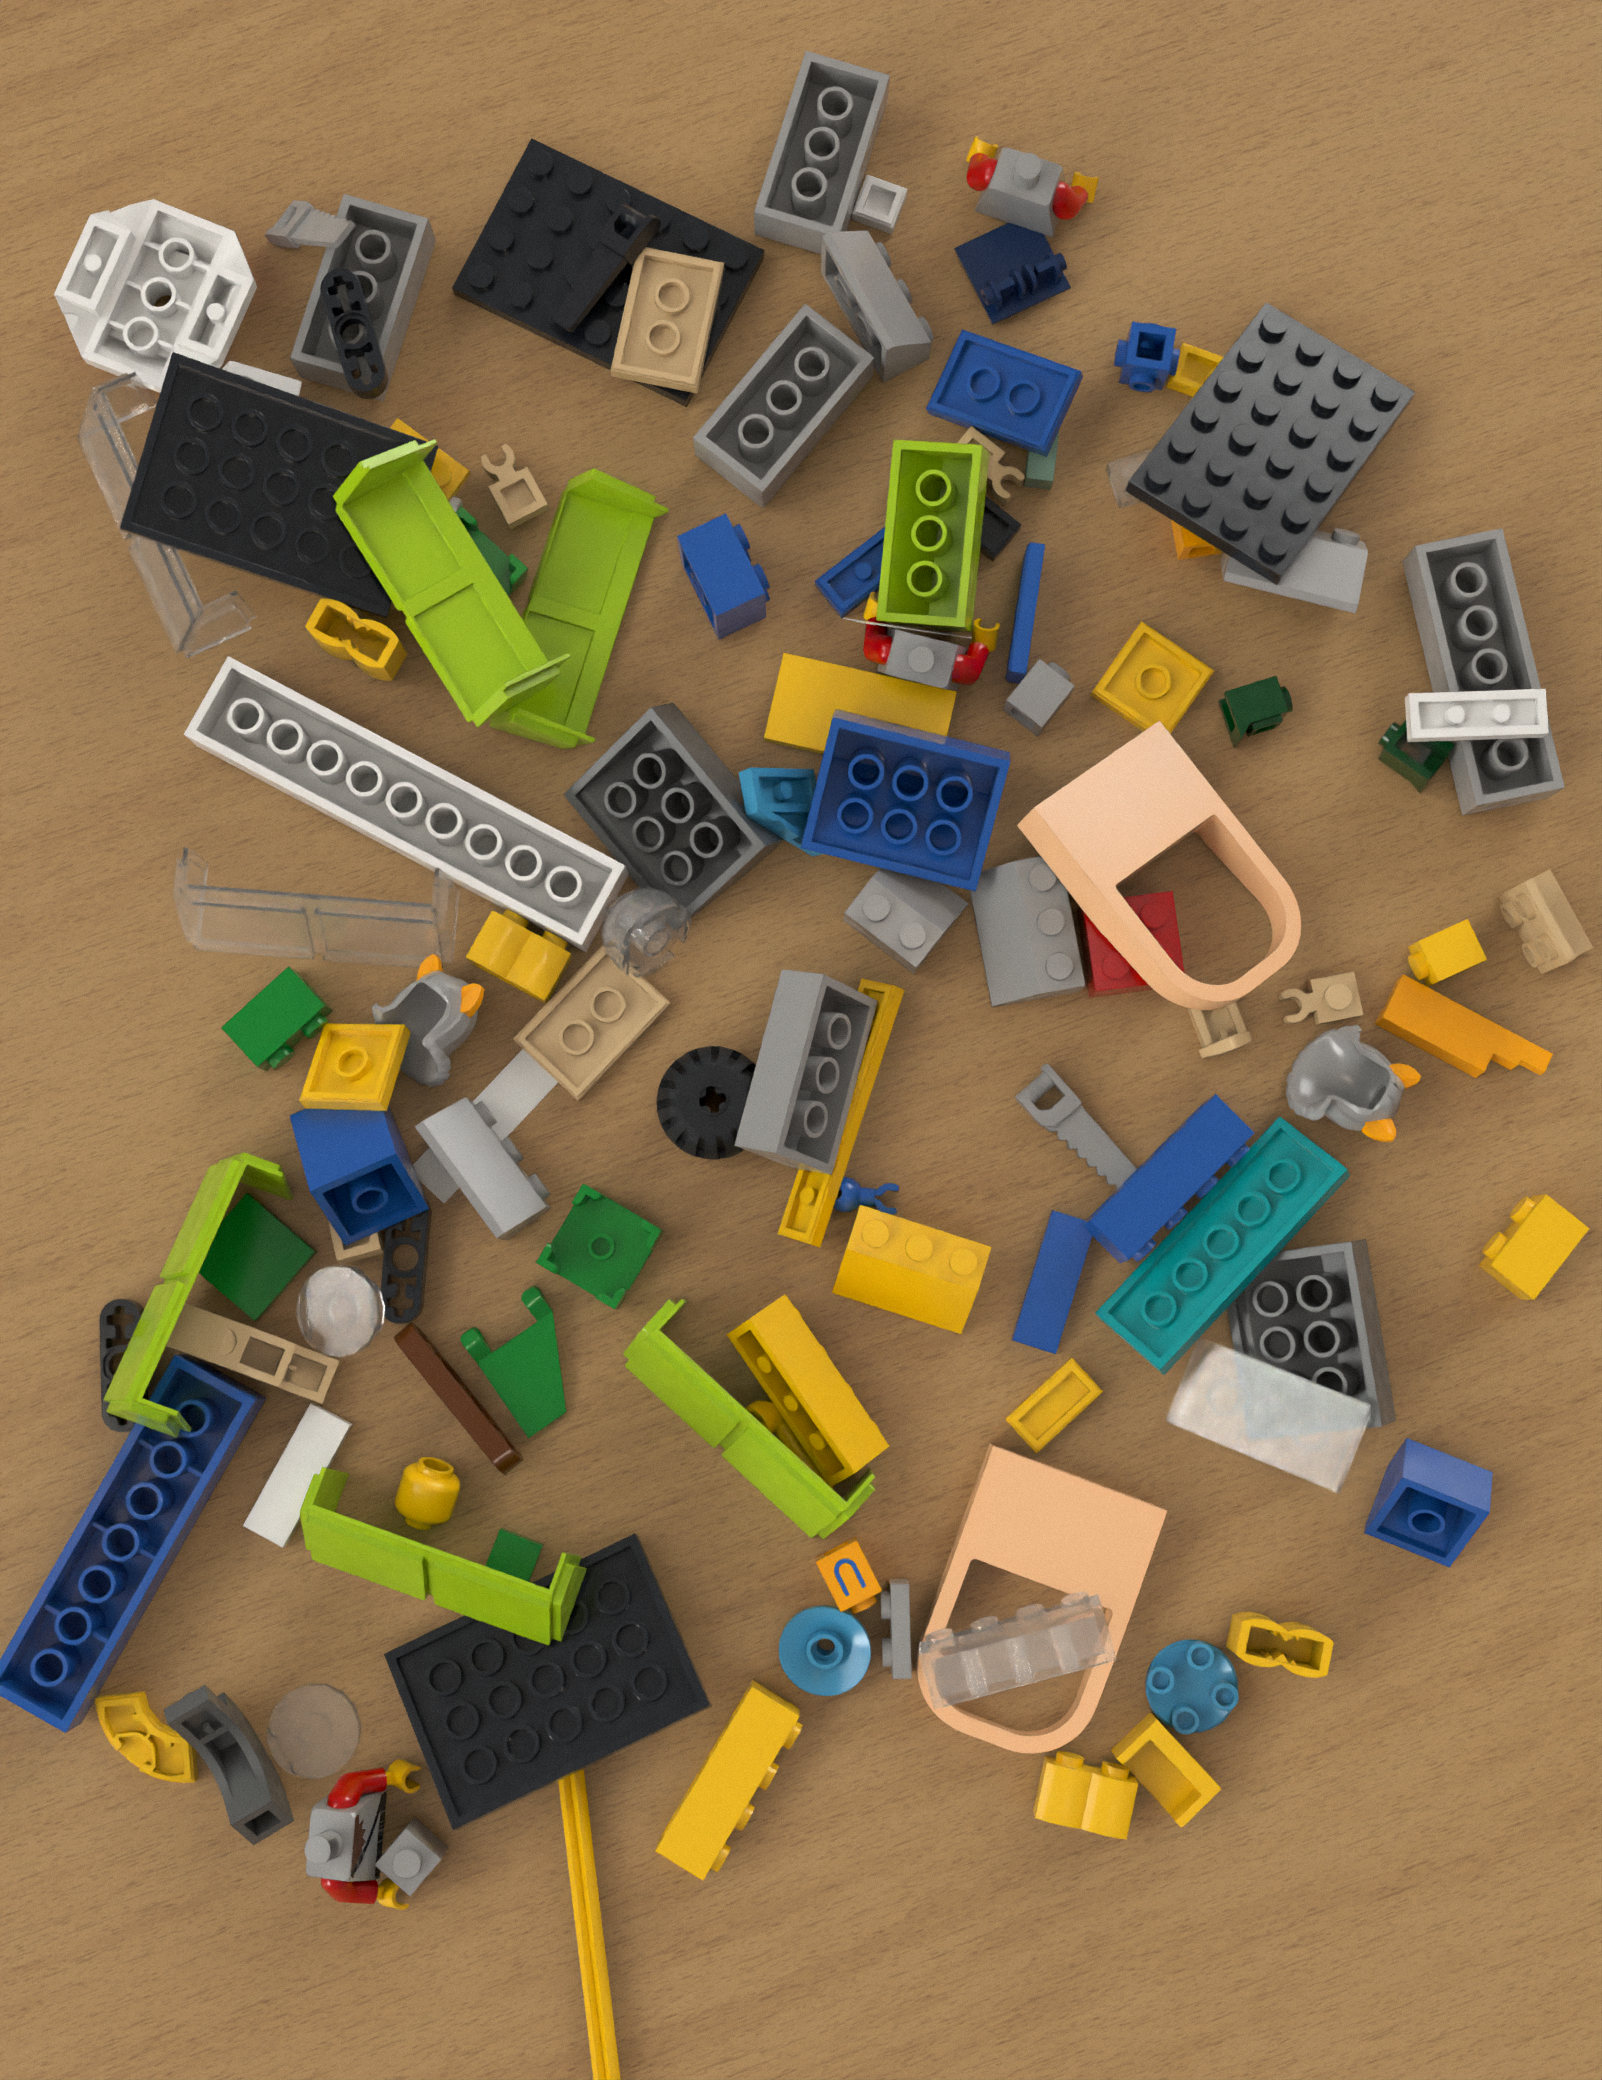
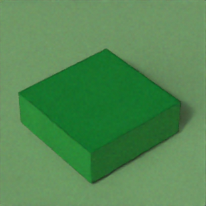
M501 1528L489 1555L486 1567L530 1582L544 1544Z

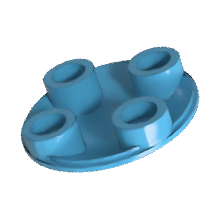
M1187 1639L1166 1646L1154 1657L1146 1674L1145 1689L1150 1707L1163 1723L1181 1734L1189 1735L1216 1727L1228 1717L1239 1700L1238 1679L1231 1661L1219 1648L1205 1641Z

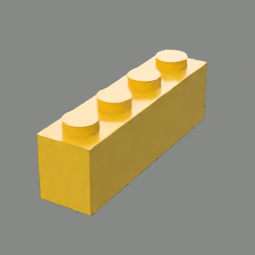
M786 1294L726 1334L830 1487L858 1472L889 1447L876 1423L871 1420L854 1395L850 1385L845 1382L828 1357L824 1347L819 1344L802 1319L800 1312L793 1306Z
M752 1680L659 1837L655 1852L702 1881L710 1869L718 1872L731 1850V1847L725 1844L734 1828L739 1831L744 1829L755 1809V1806L749 1803L758 1787L766 1790L779 1768V1765L773 1762L782 1746L789 1750L797 1739L803 1727L802 1724L797 1722L800 1717V1708Z

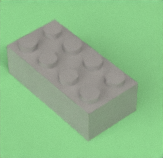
M805 51L755 207V235L821 254L823 235L829 232L847 231L888 102L890 75Z
M344 194L336 217L346 218L347 221L351 220L356 226L339 247H326L290 359L300 378L352 392L344 375L320 289L323 278L329 272L335 269H347L358 277L364 290L389 380L386 390L380 396L373 398L384 402L436 239L429 218ZM345 284L338 286V294L336 295L340 299L344 312L352 310L347 296L350 290L347 289ZM351 324L345 328L342 338L348 344H358L365 339L367 329L361 324ZM365 356L357 358L362 372V376L359 378L362 379L364 384L371 383V376L374 373L371 372Z
M804 304L693 437L695 456L764 509L871 380L875 357L807 304Z
M782 969L734 1146L791 1168L832 1175L877 1000L824 974Z

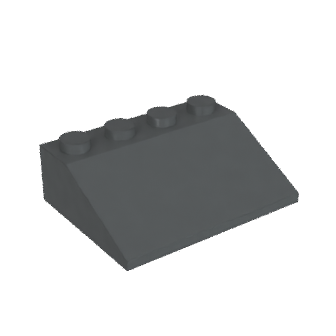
M674 703L651 707L563 794L616 860L626 866L629 876L674 931L681 928L744 877L784 841L783 838L746 816L741 784Z
M1366 1239L1280 1251L1227 1308L1248 1441L1383 1427L1396 1421Z

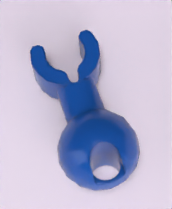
M843 1177L840 1186L842 1195L839 1199H836L833 1207L836 1211L843 1213L851 1212L857 1209L859 1205L877 1207L879 1211L891 1215L897 1214L896 1208L885 1207L875 1197L882 1196L887 1191L898 1192V1185L887 1183L878 1189L863 1188L853 1178Z

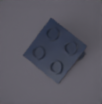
M1007 223L954 248L992 325L1071 288L1063 273L1067 269L1064 256L1061 253L1054 255L1046 237L1042 233Z

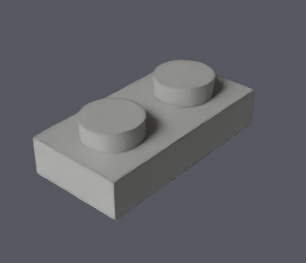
M889 1579V1591L880 1592L881 1620L890 1619V1638H882V1666H891L893 1679H912L909 1583L907 1579Z

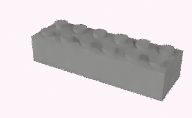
M1503 528L1416 545L1402 563L1433 693L1541 689ZM1549 720V734L1543 738L1450 741L1454 744V747L1448 758L1462 816L1547 799L1565 788Z

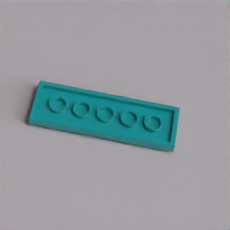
M1279 1116L1250 1147V1150L1230 1168L1095 1314L1161 1374L1165 1375L1350 1177L1348 1169Z

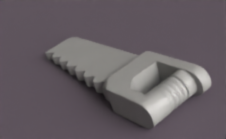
M293 200L281 218L272 228L268 229L265 237L272 244L279 247L297 249L302 244L337 248L356 225L351 220L347 221L346 218L342 219L330 213L321 212L319 209L316 210L308 201Z
M1045 1063L1040 1068L1042 1073L1015 1096V1099L1040 1127H1044L1049 1132L1056 1131L1058 1140H1066L1068 1149H1076L1077 1157L1086 1158L1087 1166L1096 1167L1097 1175L1106 1176L1107 1184H1115L1117 1190L1137 1170L1136 1167L1081 1106V1100L1059 1075ZM1055 1086L1063 1097L1050 1109L1038 1110L1034 1103Z

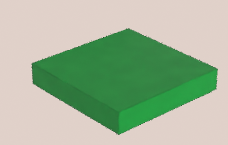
M246 1193L221 1222L199 1274L252 1320L258 1321L314 1257L317 1251L250 1193Z

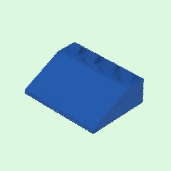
M835 709L801 848L976 892L1011 762L1010 752Z

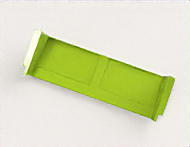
M436 439L418 445L416 440L360 461L333 495L337 503L335 511L397 610L403 611L407 617L405 623L467 722L474 721L477 728L546 688L561 674L558 668L571 656L569 653H566L552 661H548L423 461L437 444Z
M594 468L569 479L567 487L562 491L530 589L529 602L521 618L548 661H552L566 653H569L571 657L558 668L561 674L546 688L492 719L489 727L561 749L595 742L596 738L585 733L654 518L664 515L669 511V508L655 503L656 496Z
M242 1152L222 1159L219 1163L208 1168L161 1271L160 1277L165 1279L163 1284L154 1287L103 1401L110 1403L106 1412L176 1438L180 1429L190 1432L191 1427L178 1411L143 1399L144 1393L239 1182L292 1201L293 1195L280 1165Z
M669 1299L624 1351L623 1355L629 1359L625 1367L711 1447L716 1448L718 1445L723 1447L725 1451L721 1454L722 1457L810 1538L818 1534L825 1539L844 1524L875 1491L874 1484L871 1482L875 1478L873 1471L868 1468L843 1497L838 1495L661 1332L688 1303L686 1299H681L678 1303L673 1299Z
M322 1467L320 1474L313 1475L300 1509V1517L305 1546L307 1550L311 1551V1557L314 1561L421 1600H426L427 1595L434 1596V1603L437 1606L545 1645H550L552 1639L562 1640L587 1568L579 1566L582 1556L562 1552L550 1588L547 1589L336 1513L335 1510L349 1473Z

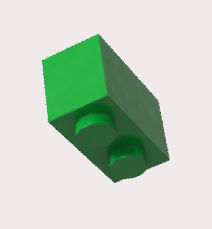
M288 966L221 1028L256 1067L268 1071L271 1067L277 1070L294 1056L295 1051L292 1048L305 1036L311 1039L322 1031L323 1027L329 1022L326 1017L333 1010L297 971Z

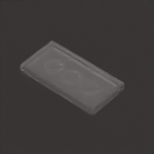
M1200 1337L1197 1340L1165 1421L1340 1494L1373 1406Z

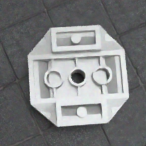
M152 199L128 205L111 213L107 210L91 214L54 295L65 316L79 352L87 364L160 393L172 352L217 368L223 365L257 289V285L235 231ZM165 295L171 296L170 301L166 305L161 307L154 306L160 297Z

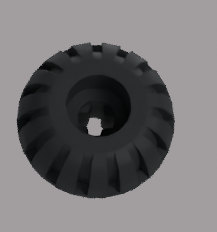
M721 1046L697 1048L675 1060L661 1079L656 1101L660 1124L668 1138L684 1152L703 1159L717 1160L732 1157L742 1152L744 1149L734 1145L756 1065L742 1053ZM715 1090L717 1096L726 1097V1102L719 1104V1112L711 1113L708 1106H700V1101L707 1098V1091Z

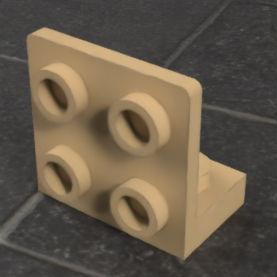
M1550 869L1498 896L1502 902L1500 910L1504 920L1511 928L1517 929L1524 942L1522 944V951L1526 960L1532 967H1537L1541 974L1565 965L1593 948Z

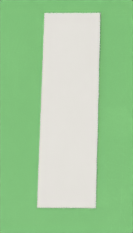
M522 1049L473 1103L476 1105L482 1101L497 1120L492 1129L500 1140L503 1141L558 1082ZM430 1147L413 1164L418 1180L443 1203L459 1188Z

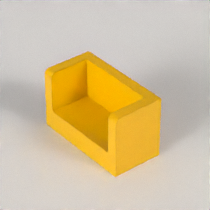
M1151 1712L1111 1749L1117 1760L1130 1769L1129 1771L1165 1808L1181 1828L1221 1790V1787Z

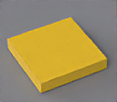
M1141 621L1090 696L1143 732L1160 721L1171 734L1215 670Z
M326 1024L322 1029L299 1101L306 1109L387 1111L411 1032L405 1024Z

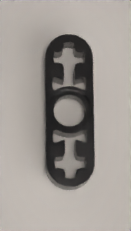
M335 269L323 278L320 289L344 375L355 395L363 399H373L380 396L386 390L389 379L365 293L358 277L353 272L347 269ZM343 284L350 290L347 296L352 310L344 312L340 299L336 295L338 294L337 287ZM351 324H361L367 329L365 339L358 344H348L342 338L345 328ZM365 356L371 372L374 373L371 376L372 382L369 384H364L362 379L359 378L362 376L357 360L359 357Z
M428 1200L429 1209L421 1212V1217L413 1218L411 1224V1232L421 1231L420 1241L409 1237L395 1239L396 1229L405 1232L406 1219L386 1228L379 1305L383 1316L393 1323L403 1324L412 1322L423 1310L432 1215ZM404 1244L413 1246L418 1253V1262L409 1271L398 1269L393 1261L395 1250ZM392 1275L399 1278L417 1277L416 1286L406 1284L405 1295L406 1298L413 1299V1308L405 1309L403 1316H398V1309L396 1307H390V1300L399 1296L401 1283L391 1284Z
M116 1299L107 1303L102 1309L99 1319L102 1418L104 1423L116 1432L131 1431L135 1425V1422L127 1420V1424H124L123 1418L106 1412L110 1403L103 1401L115 1375L112 1367L113 1360L117 1354L125 1352L128 1344L112 1347V1339H122L121 1325L113 1324V1315H119L122 1306H124L126 1314H133V1323L125 1326V1339H131L144 1311V1308L132 1299ZM148 1387L143 1396V1399L148 1400Z

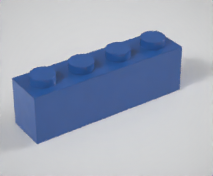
M1216 1094L1205 1100L1082 1226L1120 1264L1131 1258L1136 1262L1140 1261L1156 1245V1242L1151 1237L1162 1226L1167 1230L1173 1228L1188 1212L1183 1205L1194 1194L1199 1199L1202 1198L1219 1181L1214 1174L1225 1163L1232 1167L1250 1150L1245 1142L1254 1132Z

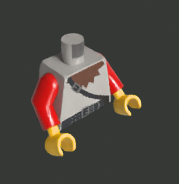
M978 136L974 137L966 157V161L969 162L966 178L968 185L972 189L981 191L975 212L1053 237L1059 219L1070 220L1079 213L1086 202L1093 203L1099 177H1088L1081 175V172H1074L1070 187L1065 182L1064 170L1059 164L1038 158L1033 153H1023L1011 148H1002L996 159H994L999 146L994 143L993 145L980 140Z
M871 592L863 617L869 622L887 624L876 621L878 600L874 598L875 592ZM981 618L976 619L973 625L971 644L968 648L888 628L887 626L866 624L863 651L867 660L878 664L876 670L878 672L947 690L958 691L959 684L972 685L979 679L989 652L996 649L1000 624L996 622L994 628L987 629L981 627Z
M397 1759L389 1766L387 1771L380 1767L346 1773L340 1776L331 1792L313 1806L310 1816L309 1839L304 1848L307 1858L306 1873L307 1876L321 1878L320 1884L322 1888L335 1901L374 1904L378 1900L382 1906L404 1910L409 1907L407 1903L396 1901V1893L400 1887L390 1878L384 1879L378 1885L376 1880L380 1878V1869L375 1864L382 1855L387 1786L392 1785L406 1793L416 1792L420 1788V1784L412 1780H406V1777L411 1771L420 1770L421 1767L404 1759Z

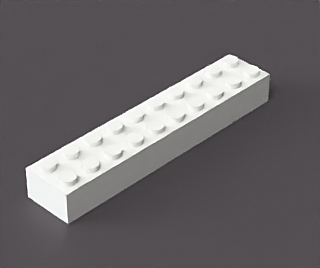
M229 656L184 733L197 747L503 909H508L520 915L535 926L555 934L587 952L629 875L624 864Z

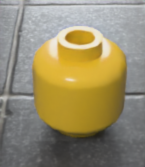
M422 1457L418 1462L405 1467L396 1493L395 1507L400 1514L406 1517L405 1522L416 1529L428 1530L432 1528V1525L443 1524L452 1517L461 1482L454 1473L453 1466L438 1458Z

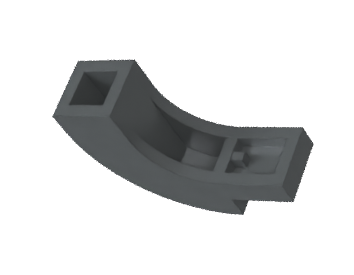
M204 1685L164 1709L167 1724L195 1748L211 1770L223 1796L230 1825L255 1845L294 1821L287 1795L274 1764L251 1724L224 1692L216 1696Z

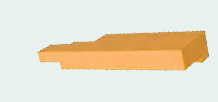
M1404 974L1397 979L1383 1009L1375 1021V1025L1474 1078L1485 1072L1490 1060L1509 1070L1514 1069L1519 1064L1541 1076L1545 1073L1553 1055L1549 1051Z

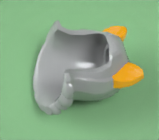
M434 954L424 959L419 967L417 980L399 992L390 1005L383 1008L378 1004L372 1006L376 1024H405L411 1032L400 1070L408 1077L414 1078L415 1082L435 1087V1085L440 1086L449 1078L450 1074L448 1071L451 1069V1061L448 1056L461 1046L472 1033L476 1025L478 1008L483 1000L485 990L479 984H467L459 978L444 973L440 958Z
M1356 1024L1352 1026L1346 1025L1338 1030L1330 1029L1317 1036L1314 1041L1309 1042L1305 1049L1300 1051L1297 1059L1294 1060L1291 1066L1292 1071L1286 1079V1097L1288 1098L1289 1107L1294 1109L1295 1114L1316 1121L1326 1116L1335 1124L1345 1129L1362 1131L1373 1140L1393 1142L1396 1137V1128L1392 1119L1399 1110L1403 1091L1415 1086L1420 1081L1421 1075L1409 1065L1390 1063L1375 1047L1360 1042L1359 1038L1362 1029Z

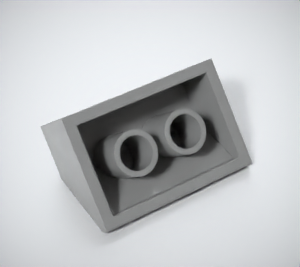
M868 230L829 232L822 236L821 274L864 350L875 357L874 367L883 383L928 360L931 341L934 340L932 330L923 316L917 318L911 308L912 297L905 282L902 279L896 281L890 271L891 260L884 245L881 242L875 244Z
M1335 528L1333 534L1317 530L1278 585L1224 552L1220 563L1223 581L1356 613L1368 550L1365 542L1359 541L1360 535L1355 532Z
M1039 856L1016 860L982 871L976 892L970 890L991 1007L1080 992L1085 986L1068 892L1043 858Z
M465 1097L421 1121L415 1128L497 1239L509 1240L551 1209L545 1201L551 1194L535 1173L528 1177L518 1163L524 1157L509 1137L503 1141L500 1140L492 1129L497 1120L482 1101L475 1105L472 1100Z

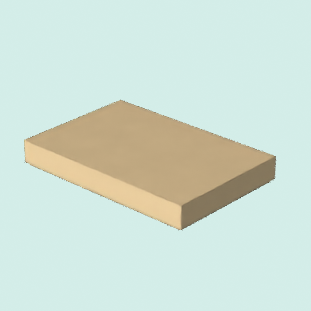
M645 247L634 262L610 370L612 377L698 394L725 270L724 263Z
M605 942L513 1040L577 1101H580L671 1006V1003Z

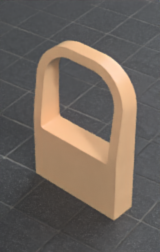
M1160 721L1035 806L1017 825L1092 923L1150 987L1177 1005L1196 1010H1215L1234 1004L1281 969L1291 959L1297 949L1301 935V916L1297 900L1290 886ZM1193 832H1196L1201 837L1204 843L1261 903L1271 922L1272 942L1267 955L1238 980L1224 985L1201 983L1183 973L1116 889Z
M990 1443L917 1646V1678L922 1694L932 1711L947 1725L962 1733L1019 1753L1035 1754L1052 1751L1076 1738L1090 1722L1099 1703L1131 1617L1167 1510ZM973 1559L1107 1608L1076 1698L1069 1711L1059 1721L1047 1728L1037 1731H1019L971 1714L951 1703L937 1684L935 1677L936 1654L969 1564Z

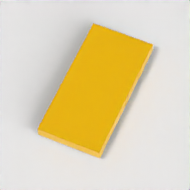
M783 653L764 741L824 754L835 709L947 736L957 691Z

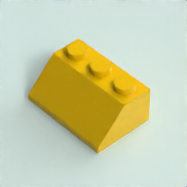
M860 1205L832 1293L962 1334L979 1290L992 1247Z

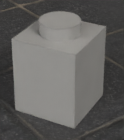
M1039 659L1008 697L1003 711L1038 737L1068 700L1075 686L1069 682L1071 677L1062 667L1053 662L1047 665Z
M413 1817L384 1851L375 1866L405 1893L411 1896L439 1863L449 1847L416 1817Z

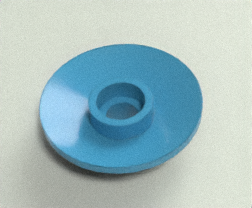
M821 1605L804 1609L790 1619L781 1634L779 1642L781 1666L787 1677L797 1687L808 1693L819 1696H833L844 1693L856 1686L868 1670L871 1658L869 1636L856 1617L847 1611L840 1612L838 1607ZM824 1638L830 1639L835 1647L831 1650H824L818 1645V1641Z

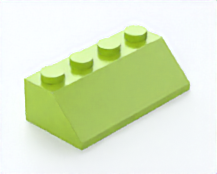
M893 439L876 621L932 630L972 632L990 455L983 445Z

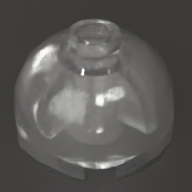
M641 887L613 899L607 908L601 930L605 953L628 976L631 973L635 978H644L654 974L668 964L675 956L670 949L677 939L683 943L685 942L692 923L691 915L682 904L661 889Z

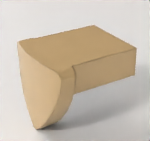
M1236 1002L1215 1010L1187 1008L1202 1046L1199 1049L1202 1059L1227 1054L1253 1040L1250 1031L1246 1030Z

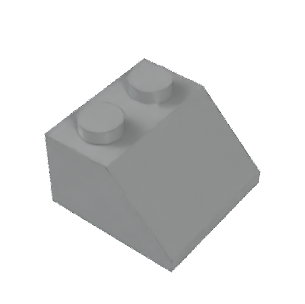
M880 868L844 912L843 921L914 975L968 906V903L942 883Z

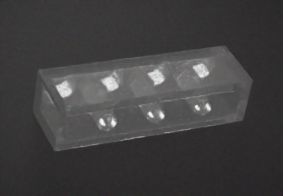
M1088 1592L1073 1593L1062 1598V1604L1043 1608L1042 1604L1029 1605L1017 1610L1015 1617L998 1621L996 1616H990L971 1623V1628L953 1633L952 1629H941L928 1634L925 1637L926 1641L919 1642V1657L934 1709L1116 1661L1117 1658L1099 1595L1089 1596Z

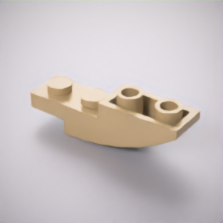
M186 1303L166 1344V1347L320 1404L324 1401L339 1360Z

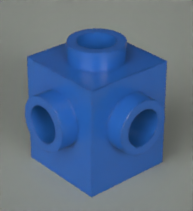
M1132 321L1127 339H1119L1116 347L1114 366L1121 367L1119 383L1127 384L1132 390L1138 392H1152L1155 389L1162 390L1167 376H1175L1178 366L1180 349L1173 348L1176 329L1154 323Z

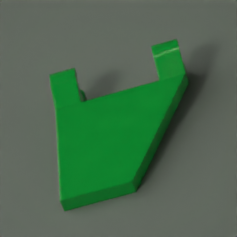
M531 1286L521 1295V1300L537 1322L492 1352L487 1341L476 1327L470 1328L460 1337V1341L481 1368L528 1438L566 1413L553 1310L540 1289L536 1286Z

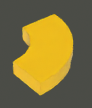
M145 1691L104 1695L95 1698L98 1718L110 1744L116 1751H120L131 1763L140 1768L139 1771L169 1782L190 1783L198 1780L195 1748L171 1727L160 1722L149 1707Z

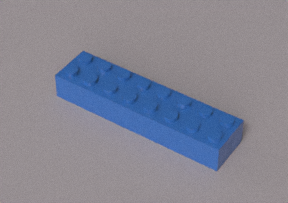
M188 1354L174 1355L149 1401L178 1411L191 1427L190 1432L180 1429L176 1438L135 1423L0 1659L1 1697L64 1733L82 1724L95 1698L98 1696L265 1402V1396Z

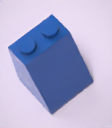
M389 1105L387 1111L303 1109L290 1115L310 1193L345 1246L429 1209Z

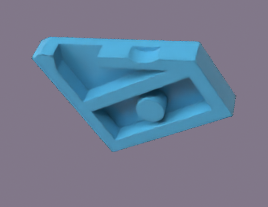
M750 767L738 772L746 816L812 857L823 855V853L801 848L816 787L814 769Z

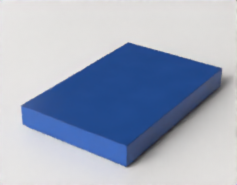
M962 329L926 410L935 417L968 429L972 426L982 434L1047 457L1083 379V375L1080 370Z

